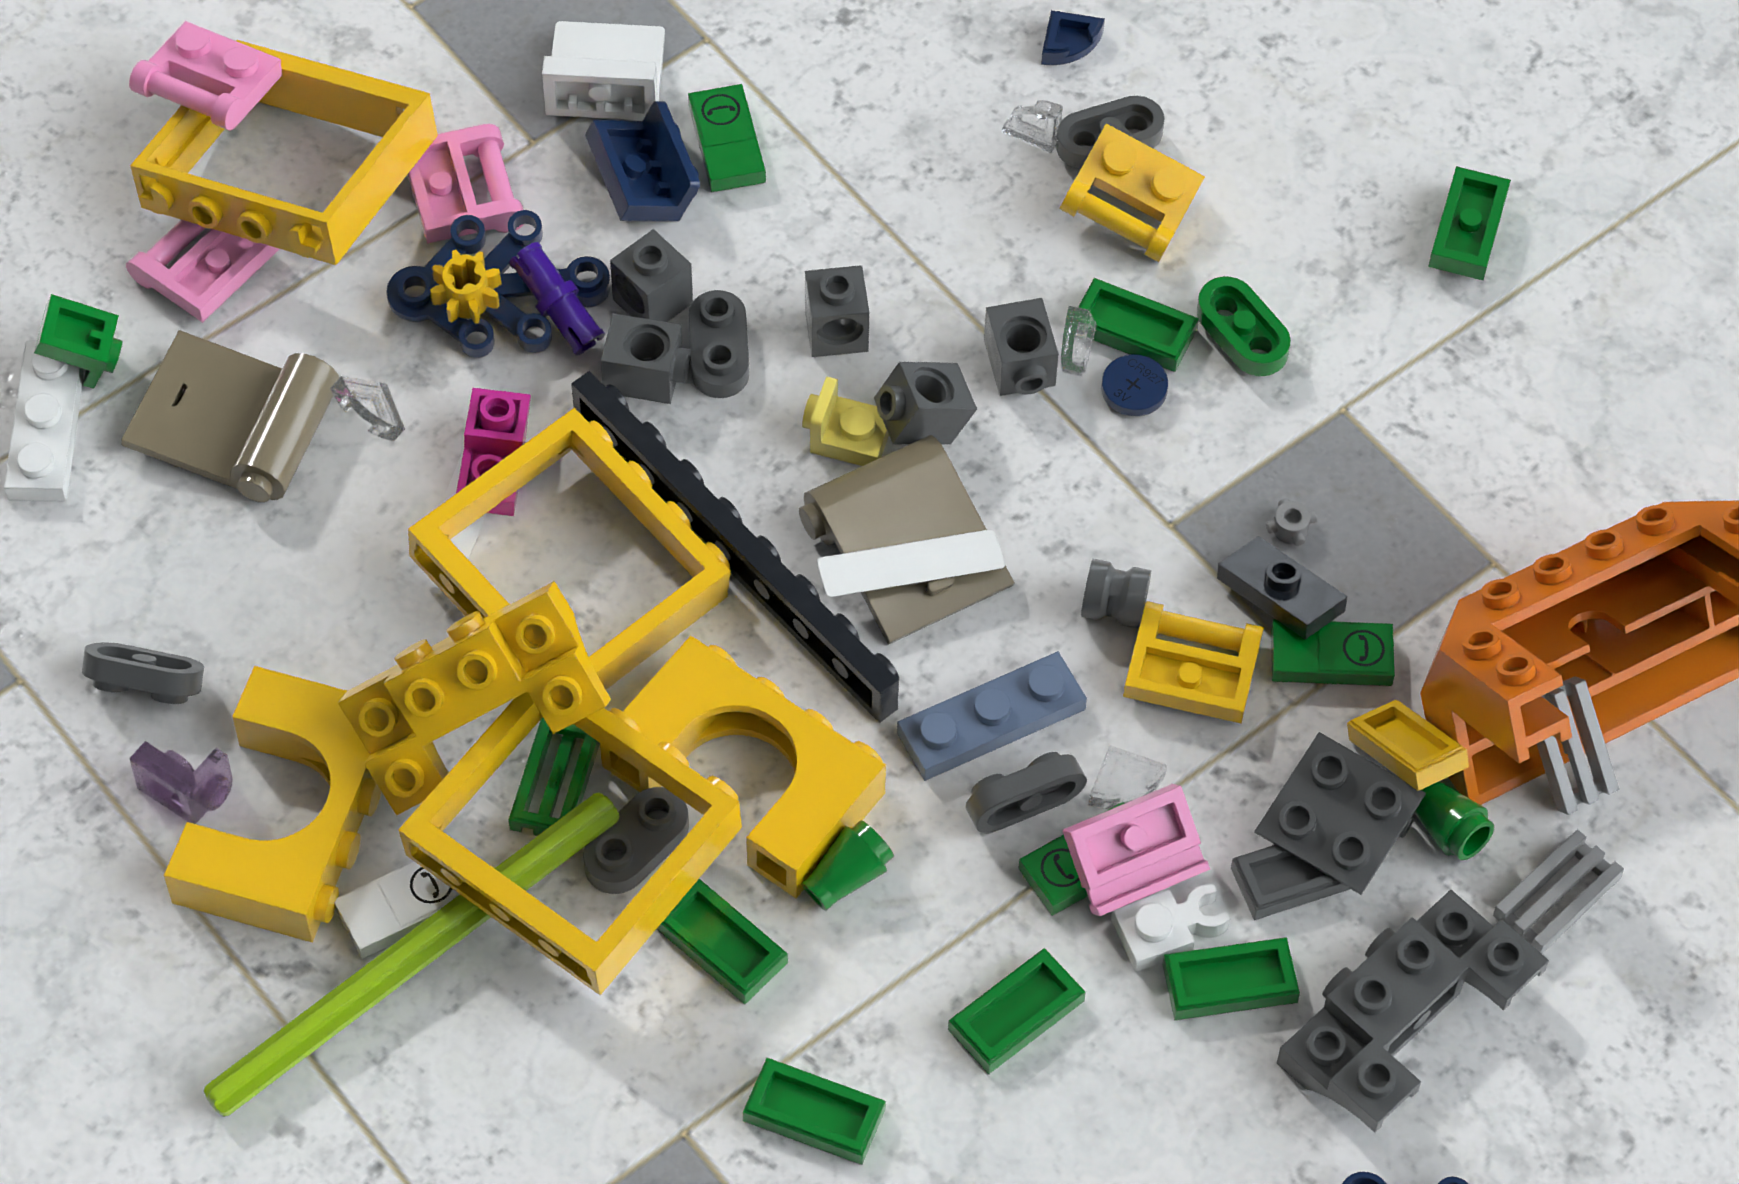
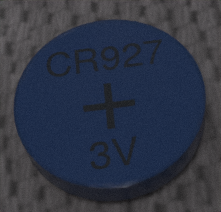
M1125 355L1115 359L1106 367L1102 376L1101 391L1106 403L1115 411L1128 416H1144L1156 411L1164 403L1168 391V377L1162 366L1155 360L1142 355Z

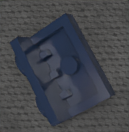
M654 101L642 121L593 120L585 136L620 221H680L690 202L696 196L700 187L698 171L690 160L681 139L680 129L674 122L665 101Z

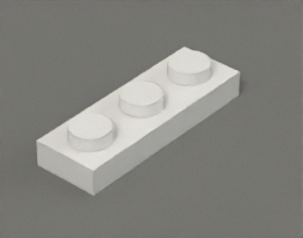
M25 341L4 490L8 500L67 501L85 369L35 354L34 350L37 341Z

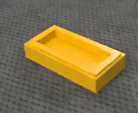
M1393 700L1347 722L1349 741L1417 791L1469 768L1466 748L1399 700Z

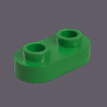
M1228 276L1214 278L1201 288L1197 304V318H1199L1203 328L1242 371L1254 376H1268L1280 371L1288 359L1291 343L1290 334L1287 328L1252 288L1244 281ZM1227 310L1233 313V315L1224 316L1219 314L1218 311ZM1260 349L1264 350L1267 353L1260 354L1253 352L1252 350Z

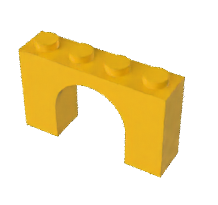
M691 635L623 710L637 723L642 735L657 745L661 741L671 744L686 758L705 742L729 735H744L761 739L777 748L786 757L795 775L785 793L746 837L747 866L796 899L804 890L801 883L811 875L844 826L852 828L860 820H863L885 794L886 764L883 763L881 757L873 748L860 741L851 742L836 732L831 723L822 714L813 709H806L804 711L786 699L780 688L765 677H753L739 668L734 659L724 649L716 645L706 646ZM600 743L603 768L638 792L648 788L661 787L660 784Z
M258 666L253 667L232 716L239 746L311 767L330 786L327 801L318 816L305 828L287 837L274 840L248 839L186 822L164 873L172 904L313 943L320 923H329L336 909L335 901L339 897V888L336 887L342 869L350 870L356 861L361 836L357 832L364 815L371 817L375 813L381 797L380 788L364 764L370 754L338 704L347 690Z

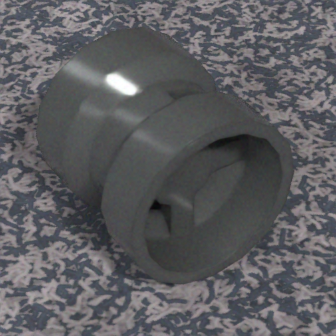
M1092 559L1084 592L1081 617L1100 620L1105 616L1118 618L1123 626L1139 629L1147 600L1152 570L1132 567L1128 571L1115 569L1111 562Z

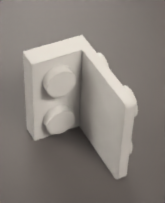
M557 22L555 24L552 56H544L542 80L546 115L643 120L652 103L659 101L665 29L661 26Z

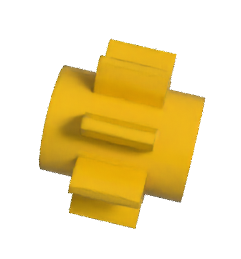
M453 250L452 259L444 267L441 265L433 266L434 281L439 285L430 289L433 305L447 303L449 322H454L460 317L465 319L471 318L475 324L480 323V315L486 310L487 306L496 309L500 306L498 293L494 290V288L501 285L500 271L495 268L485 270L483 252L479 251L475 256L460 255L457 250Z

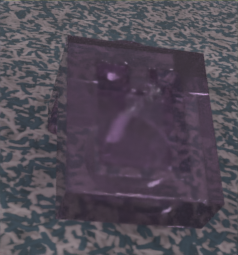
M147 741L129 758L137 789L189 823L196 824L208 810L215 811L227 799L232 788L233 778L228 755L218 748H215L196 770L177 752L167 750L163 753Z

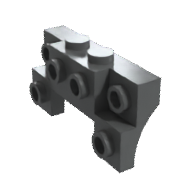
M1450 889L1417 921L1412 917L1398 931L1394 932L1391 928H1387L1380 933L1366 950L1365 956L1367 959L1352 972L1348 967H1345L1330 980L1322 993V996L1326 998L1324 1007L1280 1047L1277 1064L1304 1089L1317 1092L1335 1101L1355 1115L1375 1133L1381 1128L1383 1120L1409 1096L1412 1098L1419 1091L1421 1081L1393 1056L1460 994L1464 982L1479 990L1504 1011L1510 1005L1512 998L1536 975L1540 976L1546 971L1549 960L1505 921L1501 919L1493 926Z

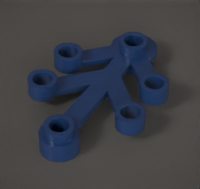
M520 210L509 218L508 234L484 258L485 270L499 269L501 276V285L494 288L498 293L500 306L498 309L487 306L484 313L515 335L519 345L525 351L539 353L547 349L552 341L549 320L538 313L526 314L506 299L534 296L517 272L504 274L510 267L509 261L512 257H519L517 253L531 243H540L543 237L540 217L532 211ZM463 215L454 220L450 229V240L424 267L408 266L396 272L389 280L386 294L388 304L397 316L411 322H421L430 319L459 341L461 349L466 355L473 358H481L488 355L494 347L495 340L492 326L484 319H480L478 324H475L472 319L467 320L460 317L454 322H449L447 303L433 305L430 289L439 285L434 281L432 271L434 265L444 267L452 259L453 250H457L460 255L474 254L485 245L486 234L483 222L476 216ZM523 224H529L535 228L532 234L526 236L515 232L516 228ZM465 229H473L478 232V235L472 240H463L458 237L459 233ZM591 256L579 257L573 260L567 268L557 269L565 281L572 280L577 286L579 292L576 296L584 307L597 306L608 297L610 292V274L607 266L601 260ZM591 271L596 273L597 277L591 282H582L577 278V275L581 272ZM412 286H422L425 288L424 293L418 297H410L405 293L406 289ZM531 327H539L545 332L538 339H529L524 335L525 331ZM473 332H482L487 336L486 340L480 344H471L466 339Z

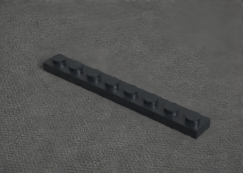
M590 371L572 382L573 408L575 407L588 422L596 421L607 431L613 442V448L627 463L634 461L643 468L652 483V489L665 503L672 501L683 510L689 519L691 530L705 544L711 542L723 552L729 562L730 573L879 723L898 710L899 675L889 659L881 653L874 655L860 641L858 632L853 624L840 613L834 615L820 601L819 594L813 584L802 574L795 576L781 562L780 555L774 545L762 535L756 537L743 524L742 518L735 506L725 497L718 499L704 485L701 474L687 459L680 461L667 449L666 442L659 430L648 421L642 424L629 411L627 401L615 386L611 384L604 386Z

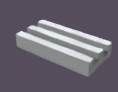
M1576 676L1563 681V686L1542 695V697L1569 716L1572 738L1561 743L1565 754H1568L1578 787L1571 788L1556 738L1551 736L1537 743L1557 810L1567 815L1577 811V805L1582 802L1590 805L1598 801V794L1604 792L1610 795L1619 790L1586 680Z
M1578 829L1496 905L1493 916L1498 921L1501 919L1505 921L1541 954L1621 879L1624 868L1616 861L1610 865L1603 859L1605 852L1597 845L1590 848L1585 843L1586 836ZM1574 856L1580 860L1520 918L1514 914ZM1591 870L1599 876L1539 934L1531 929L1539 919Z

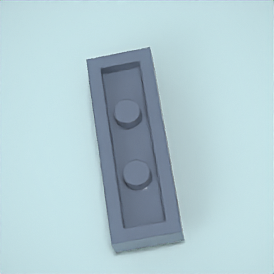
M1057 651L897 721V734L922 778L926 781L1086 710L1087 697L1061 654Z

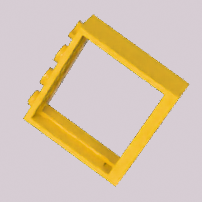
M236 40L239 43L281 59L282 76L259 101L260 103L382 137V139L322 213L188 174L225 129L214 125L211 122V117L181 105L130 165L141 208L156 214H164L198 224L207 229H215L242 237L254 243H262L296 253L302 257L337 265L437 138L438 133L430 93Z
M574 407L408 528L409 556L464 616L479 611L482 618H485L510 605L450 539L572 450L693 577L589 656L605 690H607L728 597L730 565L723 552L711 542L705 544L691 530L689 519L677 504L672 501L665 503L652 489V483L648 475L639 464L634 461L627 463L613 448V442L607 431L596 421L588 422Z
M526 692L512 700L398 831L406 856L594 992L601 995L740 831L742 823L739 801H737L738 796L727 783L712 775L706 779L691 769L686 757L671 744L661 741L657 745L642 735L637 723L618 708H612L610 711L603 708L574 723L582 731L703 814L698 823L596 942L443 832L543 718L530 695Z

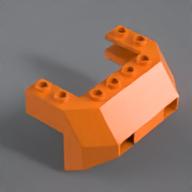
M1739 500L1662 502L1658 505L1645 507L1627 520L1608 529L1595 531L1589 534L1585 540L1560 552L1540 557L1534 564L1503 579L1490 581L1482 589L1458 600L1439 643L1420 695L1425 719L1467 749L1469 768L1448 777L1459 793L1482 805L1545 774L1537 743L1551 736H1554L1557 740L1564 764L1569 762L1568 754H1565L1561 743L1572 738L1569 716L1543 698L1542 695L1563 686V681L1574 676L1586 680L1605 744L1739 678Z

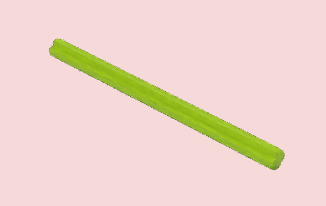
M600 792L594 793L494 869L527 891L617 823L620 817L613 802L606 795ZM458 895L209 1082L203 1090L206 1099L214 1110L223 1117L231 1115L485 923L491 916L462 895Z

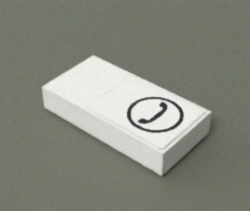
M412 862L338 897L335 901V910L363 959L396 943L460 894L419 864Z

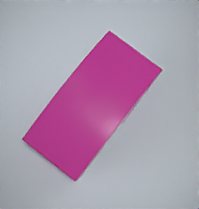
M472 388L464 432V451L456 493L525 444L531 401L530 394ZM518 490L487 513L514 516Z

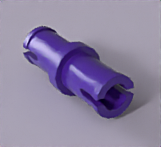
M539 242L531 243L517 253L520 257L519 259L517 256L510 259L509 265L512 269H515L538 302L535 305L537 311L545 317H550L571 346L575 356L583 354L597 344L594 339L600 341L604 338L605 332L599 328L576 296L579 292L577 286L572 280H564L543 251Z

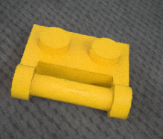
M1105 124L1059 209L1073 217L1077 212L1145 248L1144 255L1159 262L1205 176L1120 130ZM1093 185L1160 221L1161 224L1156 229L1090 194L1088 191Z
M1146 601L1124 686L1123 697L1242 724L1264 627L1246 623L1245 629L1163 611V604ZM1162 634L1239 652V655L1237 657L1157 639V636Z

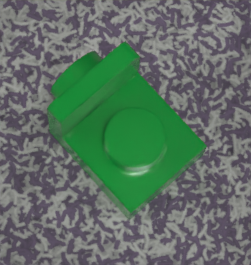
M51 294L45 306L34 353L86 369L82 385L94 389L103 371L113 373L117 365L123 343L122 340L114 338L119 315Z

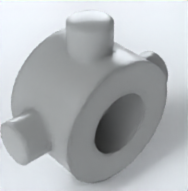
M1282 499L1278 502L1279 507L1275 512L1274 521L1267 522L1266 529L1269 534L1274 533L1279 540L1285 543H1294L1295 546L1303 545L1308 533L1309 524L1317 522V515L1315 511L1309 512L1308 508L1302 503Z

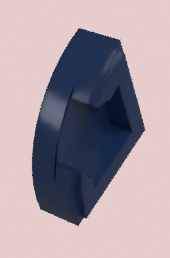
M1051 10L1042 51L1041 65H1063L1088 55L1097 46L1103 35L1105 18Z

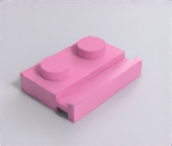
M1168 785L1062 830L1082 888L1086 889L1091 902L1089 905L1091 913L1097 916L1105 915L1210 870L1208 861L1204 860L1199 844H1201L1180 785Z

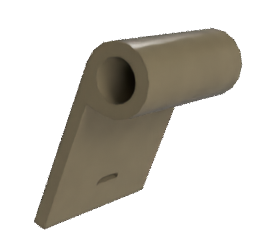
M178 330L121 439V445L236 488L242 495L253 501L267 502L268 500H278L283 498L339 386L340 378L333 367L312 355L294 353L288 356L283 368Z
M932 435L805 492L803 497L805 505L799 508V516L807 534L813 540L821 538L828 546L835 543L841 554L987 530L941 443ZM1005 565L1002 569L861 592L889 645L1010 588L1015 582Z

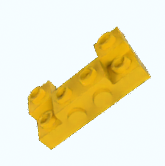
M555 581L485 618H482L479 611L463 617L446 630L449 635L448 638L433 646H430L427 639L414 643L395 656L394 660L397 665L348 690L338 702L339 706L370 754L364 764L396 816L422 803L449 773L433 741L510 700L528 692L553 734L608 705L611 698L589 659L577 627L574 612Z

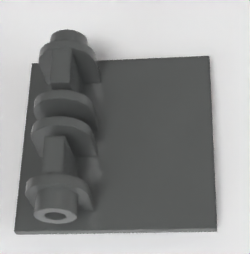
M1318 732L1254 833L1362 895L1398 837L1404 838L1415 820V817L1412 815L1426 793L1421 790L1417 791L1401 778Z

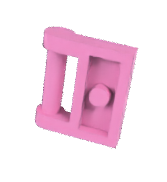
M185 21L149 61L141 60L135 65L130 75L129 86L133 92L145 97H151L155 94L211 117V122L214 125L230 131L244 119L282 76L281 59Z
M482 124L438 134L437 138L408 173L427 244L450 239L452 223L463 215L478 217L483 222L485 231L495 229L498 232L506 233L508 232L509 218L517 211L524 210L521 202L514 199L501 155L504 142L500 129L496 125ZM473 154L479 157L492 202L477 205L463 156ZM465 229L459 233L458 237L478 232L473 229Z
M181 220L146 253L138 252L126 263V268L138 284L148 289L152 287L203 323L261 268L279 248L262 243H254L242 237L211 229L168 269L165 266L205 229L198 224Z

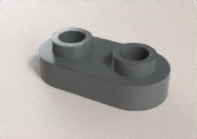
M1128 96L1071 113L1058 126L1057 153L1066 164L1081 169L1105 124L1154 149L1160 143L1163 136L1165 120L1163 110L1152 99L1144 96ZM1137 129L1140 131L1136 133H1131L1128 130Z
M722 290L705 292L699 295L689 308L692 380L696 388L703 394L713 398H727L742 391L749 380L746 309L743 302L730 292ZM724 313L723 316L719 317L711 316L710 314ZM715 359L728 360L727 363L721 365L715 364L712 361Z
M109 642L89 644L84 649L82 674L92 679L93 686L99 690L125 692L129 688L151 692L152 699L167 704L186 703L188 696L201 692L204 665L195 659Z
M1049 752L1034 759L1024 769L1006 776L993 774L980 780L972 788V795L967 800L965 807L979 832H995L1067 803L1084 789L1087 778L1073 755H1060L1058 752Z
M653 787L638 793L618 812L620 817L617 823L585 846L583 853L585 874L588 881L596 889L608 894H621L632 890L663 862L687 836L689 830L687 805L667 789ZM657 809L668 813L666 817L659 820L651 819L647 814ZM611 850H620L625 854L616 861L608 860L604 857Z

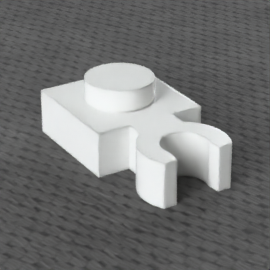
M1214 884L1196 887L1189 894L1187 901L1179 904L1176 903L1171 890L1168 889L1112 911L1111 921L1135 973L1161 964L1164 954L1192 951L1195 943L1192 937L1193 934L1205 938H1213L1222 935L1228 930L1230 922L1228 912L1220 913L1216 916H1206L1199 909L1202 906L1215 902L1217 889Z

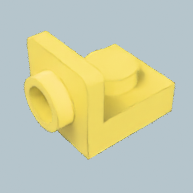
M828 376L825 378L820 395L810 394L807 400L802 427L810 429V453L859 466H864L882 457L889 434L883 419L878 414L877 406L839 397L838 379Z

